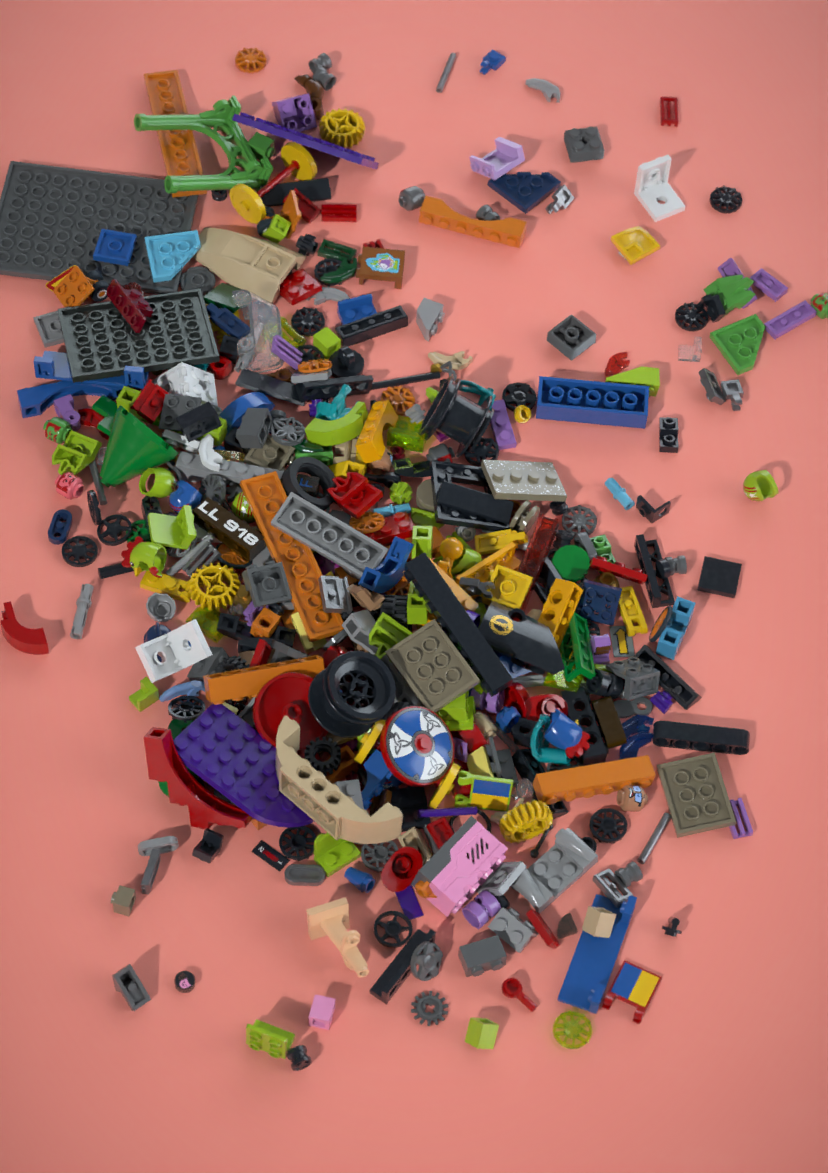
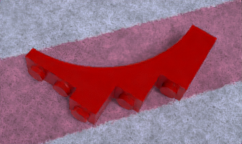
M152 727L146 733L144 745L149 779L167 782L170 803L188 806L191 827L210 829L216 823L217 825L246 828L253 819L241 808L229 804L210 793L190 774L175 748L171 729Z

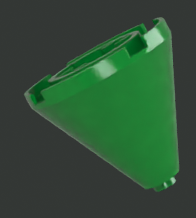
M120 405L115 412L100 471V476L102 477L100 481L108 488L111 485L116 487L143 474L148 468H156L175 459L179 453Z

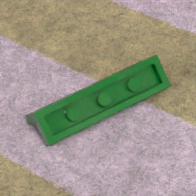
M574 612L560 645L562 661L565 667V680L571 682L580 674L588 679L596 676L587 620ZM574 664H575L576 669H574V670L571 672V670H572V668H573V666H574Z

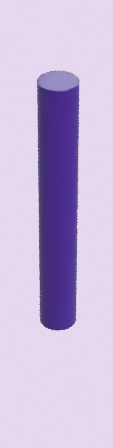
M477 807L421 809L417 811L418 818L476 815Z

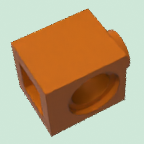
M264 607L253 621L250 633L254 637L271 638L277 626H279L281 616Z

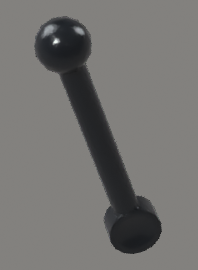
M553 824L544 831L536 848L531 850L530 856L532 858L538 857V850L548 832L553 829Z

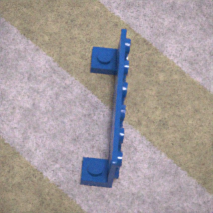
M44 351L42 357L35 356L33 362L36 378L72 381L67 353ZM125 366L123 376L89 380L81 383L143 389L149 372H144V367Z
M599 894L595 895L592 907L605 908L616 914L611 935L609 938L596 937L582 931L558 995V1001L597 1014L632 918L637 897L629 895L627 902L623 901L616 908L607 897Z

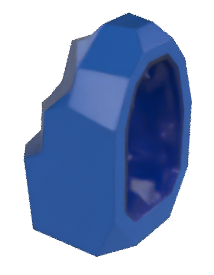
M504 706L496 716V724L500 726L499 730L501 728V731H504L503 733H510L513 725L517 724L521 715L517 708Z

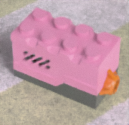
M471 816L418 871L411 885L420 897L428 899L446 917L452 912L456 914L462 908L465 901L469 900L476 893L479 886H482L489 879L492 872L494 873L501 866L502 862L506 859L504 854L508 848Z

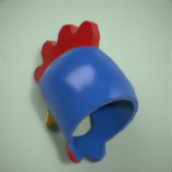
M555 708L556 712L550 714L552 722L543 737L553 746L565 750L568 758H572L574 754L577 757L582 756L583 750L586 751L590 747L587 742L590 739V735L581 729L578 725V719L572 721L560 708Z

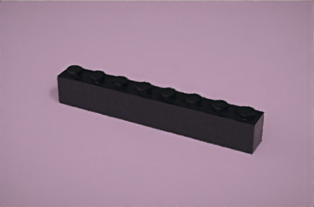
M424 552L407 562L403 572L408 582L412 581L416 594L425 600L427 610L431 614L434 613L437 617L436 622L442 629H445L448 633L447 637L453 645L457 646L459 653L480 679L483 691L493 697L511 686L513 678L427 554Z

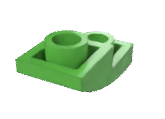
M605 534L590 538L596 549L597 556L607 559V562L613 564L617 562L611 552L612 546Z

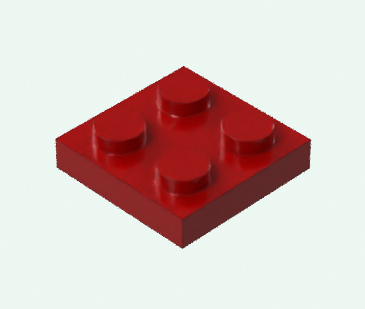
M303 268L286 276L280 285V295L292 306L322 291L321 284Z

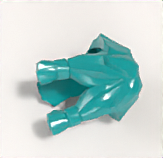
M344 384L339 394L331 403H317L315 418L336 420L348 414L352 408H346L345 398L351 392L350 386Z

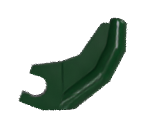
M347 258L343 259L336 271L325 273L321 276V282L329 284L340 283L354 276L357 270V258H353L352 264L347 263Z
M306 437L300 444L291 446L301 453L324 452L322 446L309 443Z

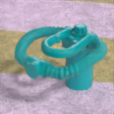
M461 380L458 388L459 391L480 395L478 401L480 406L488 396H492L493 399L490 406L492 408L496 395L493 393L494 389L484 388L472 381Z
M541 714L532 731L530 740L533 757L542 763L570 765L571 758L567 757L565 750L549 747V742L543 737L550 725L551 718L546 714Z

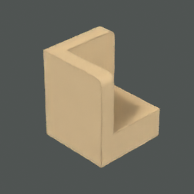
M588 906L582 930L596 937L609 938L616 914L605 908Z

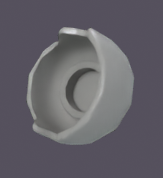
M156 592L147 600V614L154 621L167 622L175 615V601L168 594Z

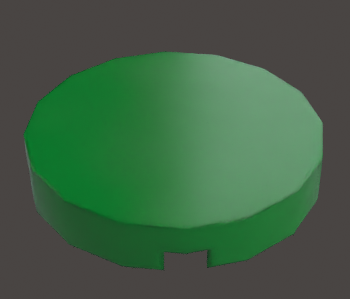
M566 545L555 552L552 564L563 580L576 582L587 575L590 559L587 552L581 547Z

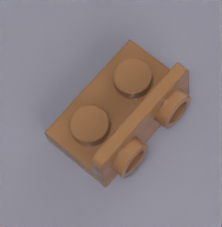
M351 584L347 588L356 601L369 611L377 610L385 599L383 595L374 591L370 593L360 585Z

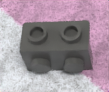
M209 646L212 655L192 666L187 675L189 680L204 682L203 676L218 672L216 670L218 664L229 658L223 647Z

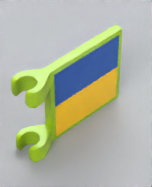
M464 770L459 772L458 784L472 785L470 798L461 794L455 796V808L477 807L478 809L502 812L509 810L513 780L473 775Z

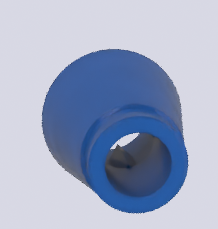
M352 867L345 871L344 877L360 892L369 893L373 889L375 879L371 874Z

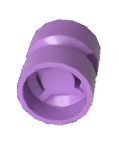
M477 684L472 688L470 696H474L477 710L483 711L486 708L487 712L498 714L502 710L505 694L503 690L491 697L489 693L483 691L480 684Z
M483 890L474 898V901H470L462 908V913L473 927L480 929L489 921V918H493L501 910V906L490 892Z

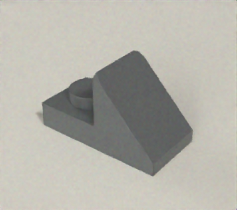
M128 964L112 975L115 990L122 993L132 1011L137 1010L151 1000L131 964Z

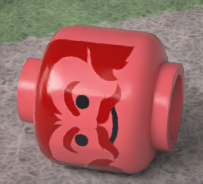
M65 472L63 475L60 474L55 480L57 493L67 499L78 498L84 490L82 479L71 472Z

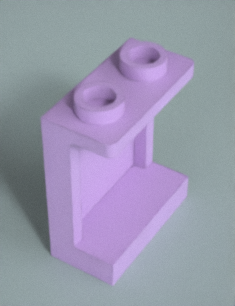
M499 136L495 139L497 149L483 158H478L474 155L469 157L471 169L476 173L496 180L525 161L522 145Z

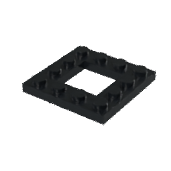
M431 460L429 467L436 523L490 531L510 529L509 524L437 503L438 489L442 481L483 486L486 494H493L482 467Z

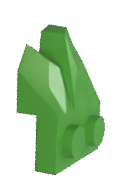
M742 274L718 278L703 289L706 295H719L726 314L736 307L738 309L742 308L755 295L754 292L748 290L754 281L748 277L743 278Z

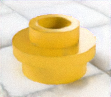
M525 405L517 406L514 410L515 420L518 423H526L531 418V410Z

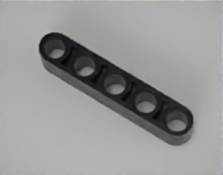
M657 721L653 725V744L656 746L745 755L749 752L750 733L744 729L671 721Z

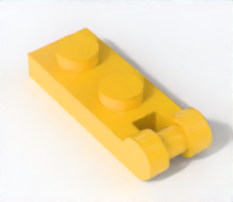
M150 571L145 572L140 582V588L155 593L168 594L171 598L182 602H190L189 581L161 573L163 575L162 578L153 576Z
M622 587L618 608L626 627L627 636L632 637L637 633L647 634V624L633 587ZM637 622L638 626H633V623Z

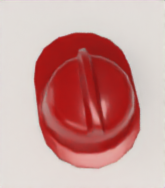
M512 682L511 686L504 689L503 706L517 708L521 718H526L527 709L524 701L530 698L529 694L522 684Z
M557 694L537 695L524 701L527 709L525 719L538 722L541 714H546L550 717L552 712H556L555 708L557 707L566 716L568 715L567 702Z
M405 846L394 852L381 872L382 883L386 889L392 892H400L411 884L423 864L419 851L413 847Z

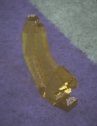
M214 450L224 460L244 461L243 453Z

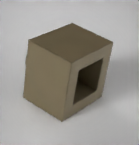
M119 885L117 892H113L111 904H113V911L115 913L130 916L136 900L135 889Z

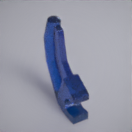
M635 715L623 722L622 727L626 740L636 733L649 734L650 727L645 726V724L653 725L654 719L646 715Z
M640 732L630 736L627 739V744L619 748V760L637 757L639 749L652 741L653 733Z

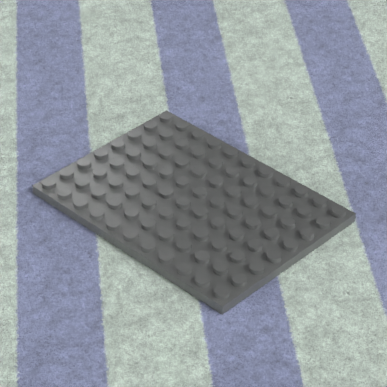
M10 161L0 198V275L51 281L73 265H76L84 275L93 270L99 271L104 279L101 281L107 282L108 285H110L112 279H116L123 289H136L139 292L152 294L178 292L183 268L172 280L153 283L145 237L191 231L199 195L172 198V194H168L165 190V180ZM101 229L137 235L128 266L93 260Z

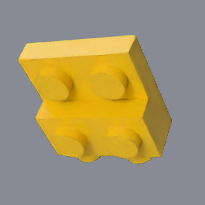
M497 564L495 569H491L488 575V580L494 583L495 589L489 588L487 592H491L493 597L485 598L481 593L482 603L490 606L491 602L495 601L511 609H520L531 586L533 577Z

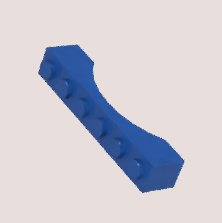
M62 380L56 383L17 390L22 418L41 415L54 404V400L69 394L72 397L104 395L111 400H116L123 387L81 382L73 383V381Z

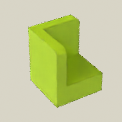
M276 214L269 228L263 232L262 236L278 244L286 236L291 222Z
M325 327L313 335V346L322 351L325 359H329L330 355L341 348V339L328 327Z
M147 676L140 680L141 689L129 696V701L139 712L159 700V691Z
M470 1017L465 1042L477 1049H493L499 1024L487 1018Z

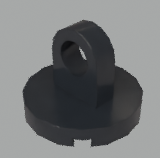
M345 345L330 355L329 361L332 363L333 377L358 376L363 373V357Z

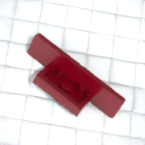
M112 279L107 288L106 295L136 333H140L146 317H151L154 311L138 290L123 289L116 279Z

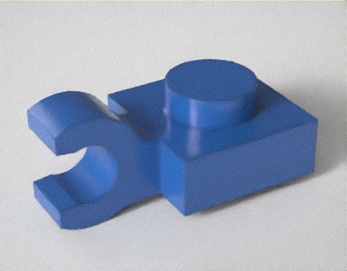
M492 49L483 57L480 64L482 69L479 72L486 75L490 69L496 71L505 63L506 57Z

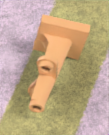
M346 897L306 909L310 939L314 940L327 935L340 951L347 968L354 970L360 978L369 974L368 965L357 948V944L360 942V934L356 930H346L350 928L349 905Z

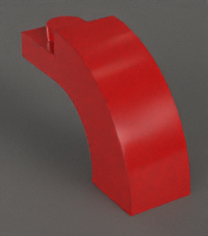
M11 601L3 603L4 611H1L3 620H0L3 636L7 642L15 649L27 654H49L43 627L30 629L22 626L15 617Z

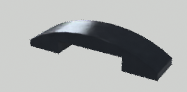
M220 613L216 631L237 641L255 638L250 633L251 626H248L247 622L239 621V616ZM277 626L271 638L278 639L280 643L293 647L296 630Z

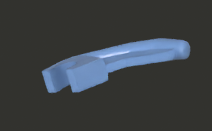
M193 680L175 685L164 691L159 700L164 702L180 695L198 697L200 690L205 691L204 682Z

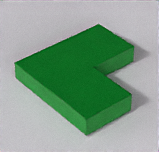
M103 395L93 404L92 409L105 417L98 423L97 428L110 436L117 403Z

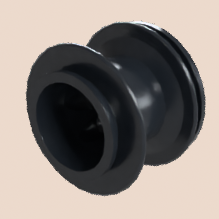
M450 376L432 402L418 434L422 436L425 433L424 439L428 440L434 432L438 431L460 443L456 452V458H460L466 450L471 453L485 433L494 414V409L490 408L493 398L488 396L481 406L458 393L461 379L458 378L453 381L454 377Z
M351 651L337 656L326 669L315 676L308 692L309 707L315 720L326 731L343 738L358 737L367 732L375 722L387 715L395 700L396 686L391 671L382 660L364 651Z

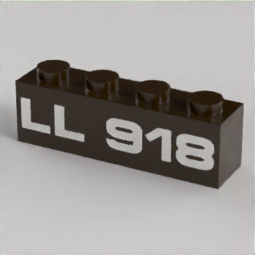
M207 497L192 510L195 524L247 561H252L265 549L264 536L261 532L254 530L246 521L237 518L233 512L227 511L217 501Z

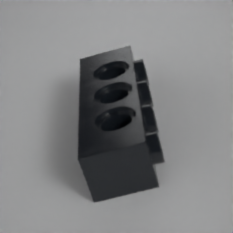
M584 687L561 691L560 696L563 697L568 705L567 717L572 721L578 719V725L584 732L590 735V739L587 742L594 743L589 744V749L583 750L582 756L579 757L583 766L604 763L607 754H609L607 743H604L602 740L603 732L601 727L597 726V716L595 710H592L590 707L591 700L589 694L585 693Z

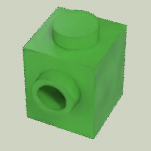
M256 132L248 142L256 159L261 160L264 156H267L268 159L273 157L275 153L274 140L270 137Z

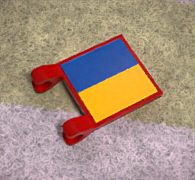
M624 960L603 1000L602 1008L609 1010L614 999L617 998L637 1008L632 1021L640 1024L662 977Z

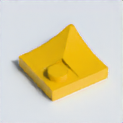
M640 226L626 229L611 236V241L630 265L660 249L659 243Z

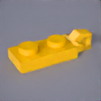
M511 529L475 535V550L480 555L495 553L511 542L518 548V545L528 543V535L525 532L517 533L516 530L512 531Z

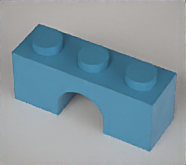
M677 596L672 615L659 638L656 654L672 660L675 659L693 616L695 602Z

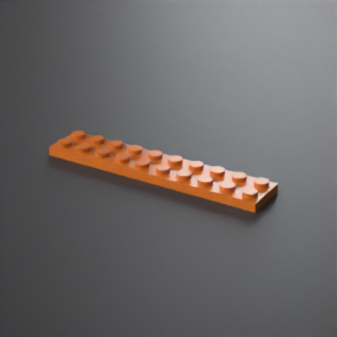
M177 70L144 73V82L152 115L188 114ZM156 130L167 176L204 175L193 130ZM207 190L177 191V193L171 194L172 198L207 194Z
M274 471L240 481L241 489L260 532L264 536V541L275 563L282 562L292 596L291 602L296 613L299 612L309 642L338 634L344 629L342 627L344 622L340 613H326L323 611L318 582L320 576L323 575L311 548L271 525L272 519L287 499L277 472Z

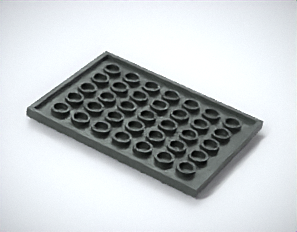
M201 289L144 296L143 298L149 303L154 312L151 317H146L140 333H136L112 301L59 308L58 316L73 383L123 376L125 366L144 367V372L171 369L181 362L191 366L220 362Z

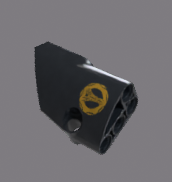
M495 601L491 602L479 626V631L493 651L509 657L510 661L515 665L542 675L546 671L554 675L565 669L558 646L548 626L525 615L521 609H511ZM516 617L520 620V622H516L511 618Z

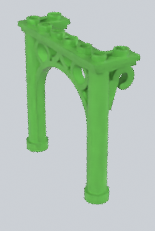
M232 96L228 101L225 99L219 100L213 105L214 110L199 114L146 115L141 113L135 115L134 127L136 131H198L215 140L227 155L229 167L221 174L166 176L164 187L168 194L177 193V191L230 190L238 183L245 184L257 192L260 190V186L267 184L273 172L272 164L267 156H264L260 162L256 160L248 141L242 133V129L236 121L232 120L234 114L239 115L241 112V105L236 96ZM217 131L224 132L226 136H222ZM235 166L242 167L244 171L238 170Z

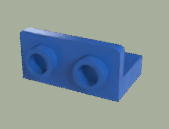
M372 294L360 295L359 297L344 299L338 302L337 314L342 325L377 313L372 303Z

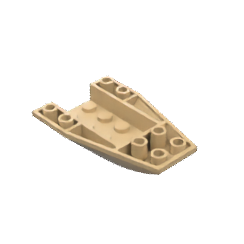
M205 227L199 234L201 248L193 256L195 260L227 284L253 293V299L261 300L270 307L280 295V285L291 269L298 270L306 259V256L275 242L211 227Z

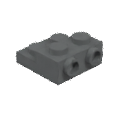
M268 561L263 563L264 566L260 567L254 564L247 566L246 570L242 572L246 591H250L254 608L292 599L282 562Z

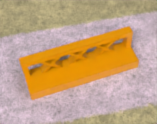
M513 542L509 543L458 575L455 582L459 585L461 577L479 579L480 582H489L488 575L491 569H495L497 564L515 571L521 570L523 563L514 556L516 545ZM474 595V596H470V597H471L472 599H475L476 597H478V596H480V595Z

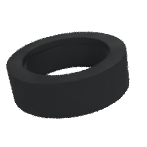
M300 457L294 460L283 472L281 484L287 497L293 492L323 511L335 501L327 491L331 487H337L332 480L335 478V475L321 461L312 457ZM297 473H307L315 478L322 487L323 498H315L307 494L297 481Z

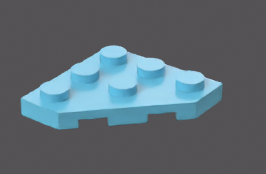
M198 230L145 237L153 283L172 280L201 248Z

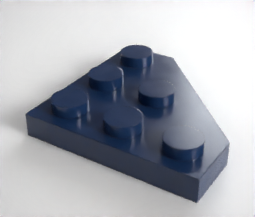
M517 172V174L505 173L496 180L490 179L487 186L526 214L561 186V181L549 172H541V174Z

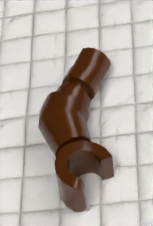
M307 74L296 76L294 80L307 90L316 118L321 120L324 115L322 105L323 86Z

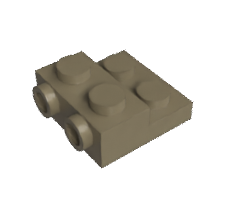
M268 434L263 448H251L244 462L250 465L285 471L286 466H290L295 460V456H293L295 448L277 443Z

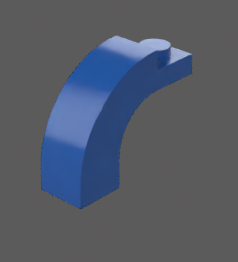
M251 392L234 400L219 415L227 421L228 435L234 427H240L242 417L245 415L247 408H268L270 412L275 405L265 394Z
M395 536L384 561L374 569L365 567L358 585L377 593H384L392 589L404 575L405 564L414 544Z

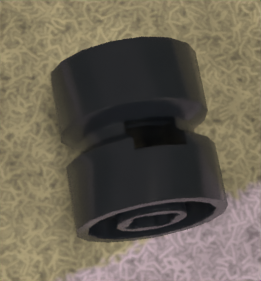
M595 669L596 676L592 679L587 678L586 688L591 694L603 697L611 696L612 699H616L623 690V679L614 673Z

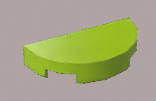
M414 507L411 508V519L416 526H436L440 529L445 525L436 523L435 513Z

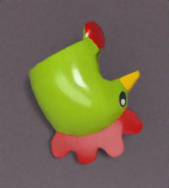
M140 536L135 538V542H128V550L121 552V556L124 558L121 563L122 566L126 568L132 567L136 577L143 571H150L153 576L162 578L161 572L165 567L167 559L165 547L154 542H144Z

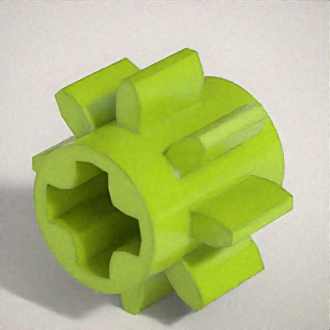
M406 482L393 483L389 489L391 491L389 493L390 499L395 504L409 503L412 498V488Z

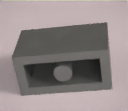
M247 408L245 415L242 417V423L236 432V438L239 440L242 448H263L273 423L268 408Z
M498 935L460 946L458 957L466 977L472 975L474 977L480 976L485 971L499 970L506 965L507 955Z

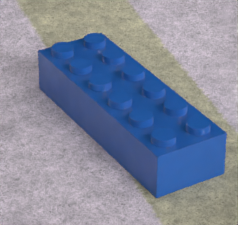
M539 376L536 419L645 429L648 417L649 386Z

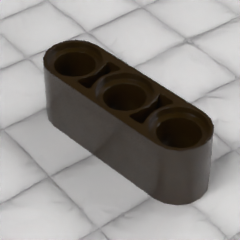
M611 696L591 701L592 708L596 712L598 726L602 729L603 739L607 743L608 749L627 744L625 732Z

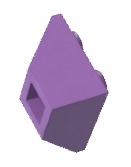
M309 93L272 102L275 118L280 126L298 132L317 127Z

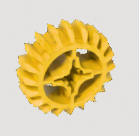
M340 108L338 110L332 109L331 112H326L322 116L319 123V133L322 140L344 148L347 146L352 148L353 144L358 145L359 141H362L365 134V124L362 117L359 116L358 112L354 113L353 109L347 111L346 108L344 110Z
M210 563L209 567L203 564L202 569L197 568L196 573H192L191 579H189L188 591L192 601H195L196 606L201 605L202 610L208 607L209 611L212 608H216L218 612L221 607L226 610L227 605H233L232 600L240 587V581L238 580V575L234 574L233 568L228 569L227 565L221 567L220 563L217 566H213ZM199 587H202L203 590L206 591V594L202 592Z
M527 801L525 804L513 807L512 810H508L507 814L502 816L499 820V830L503 838L510 843H520L521 841L538 837L539 834L549 829V826L553 823L552 812L545 802Z

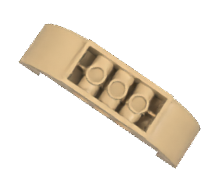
M285 715L276 735V773L279 780V791L336 840L341 838L354 843L378 844L399 838L401 836L403 818L400 809L396 806L393 807L387 802L370 817L369 813L365 809L358 807L350 796H345L336 784H331L322 772L316 771L308 760L302 759L296 753L300 748V726L295 720H291Z

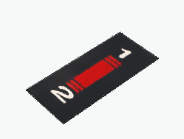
M262 840L251 851L279 872L290 861Z

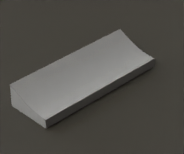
M293 492L289 494L271 521V525L360 578L365 567L377 568L384 561L389 551L388 548Z

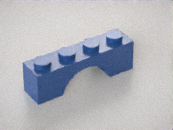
M377 749L364 763L367 772V783L361 795L365 810L371 805L370 800L382 792L384 783L394 777L386 766L382 753Z

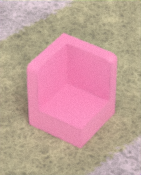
M321 995L314 996L309 1014V1026L325 1030L330 1029L335 1010L334 998Z

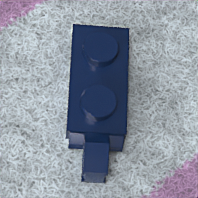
M212 303L206 306L209 319L229 336L242 340L251 333V328L228 309H219Z

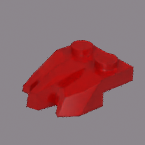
M347 472L346 479L338 476L333 478L332 480L337 487H331L327 491L344 512L356 519H359L383 497L382 491L369 484L368 479L358 472Z

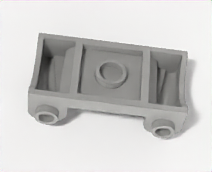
M570 828L560 829L555 835V845L528 869L525 868L511 885L514 890L518 891L530 902L539 914L598 862V855Z

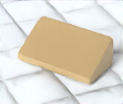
M416 827L411 828L398 838L402 847H413L419 851L423 860L422 867L433 856L422 832Z

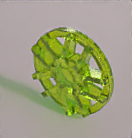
M569 1010L568 1012L561 1013L553 1024L554 1038L565 1048H581L591 1038V1021L588 1020L585 1014ZM569 1016L571 1021L568 1022L565 1017ZM583 1019L585 1023L580 1025L579 1022ZM588 1026L589 1032L583 1028ZM556 1028H561V1029H564V1030H563V1031H556ZM580 1033L586 1035L587 1038H583ZM558 1036H565L564 1041H562ZM568 1038L573 1039L572 1044L566 1043ZM575 1039H578L581 1043L575 1044Z

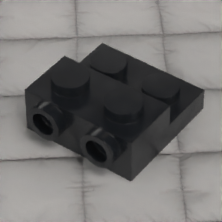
M408 785L406 788H399L398 786L388 788L392 792L390 804L393 807L399 808L403 814L401 832H406L413 827L423 829L431 823L430 817L418 818L417 815L418 810L428 809L424 787Z

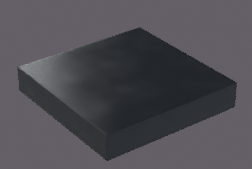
M705 556L697 590L735 599L742 564Z

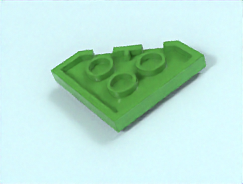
M754 314L711 332L709 337L735 373L740 375L753 369L765 326L758 316Z

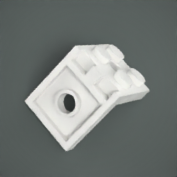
M669 155L658 157L655 160L638 166L634 195L654 222L685 211L686 207L668 183L672 161ZM657 201H664L665 204H660Z
M181 362L152 380V383L159 385L169 394L202 398L201 405L209 401L211 405L218 406L214 374Z
M196 619L167 634L135 647L151 683L179 672L212 655ZM157 654L160 655L162 662L157 659Z

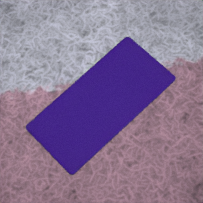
M411 885L403 891L395 892L403 913L409 920L423 916Z

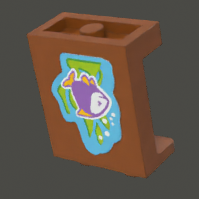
M363 247L362 254H358V264H361V266L357 267L356 271L359 285H363V279L395 282V289H402L405 250Z

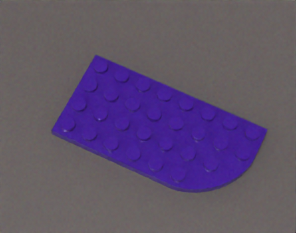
M240 112V115L234 114L232 118L233 121L376 170L379 163L374 162L375 158L260 118L255 120V116Z
M223 704L210 705L173 740L178 755L186 767L252 818L272 826L288 828L305 826L315 822L279 791V780L276 773V748L264 740L256 729Z

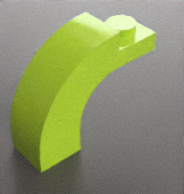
M358 401L348 414L336 420L314 418L305 428L308 442L319 446H333L350 441L360 435L364 426L363 423L368 417L365 402Z

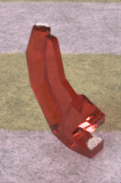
M619 352L609 358L604 370L605 380L607 377L616 375L629 366L630 361L623 360L627 359V352Z

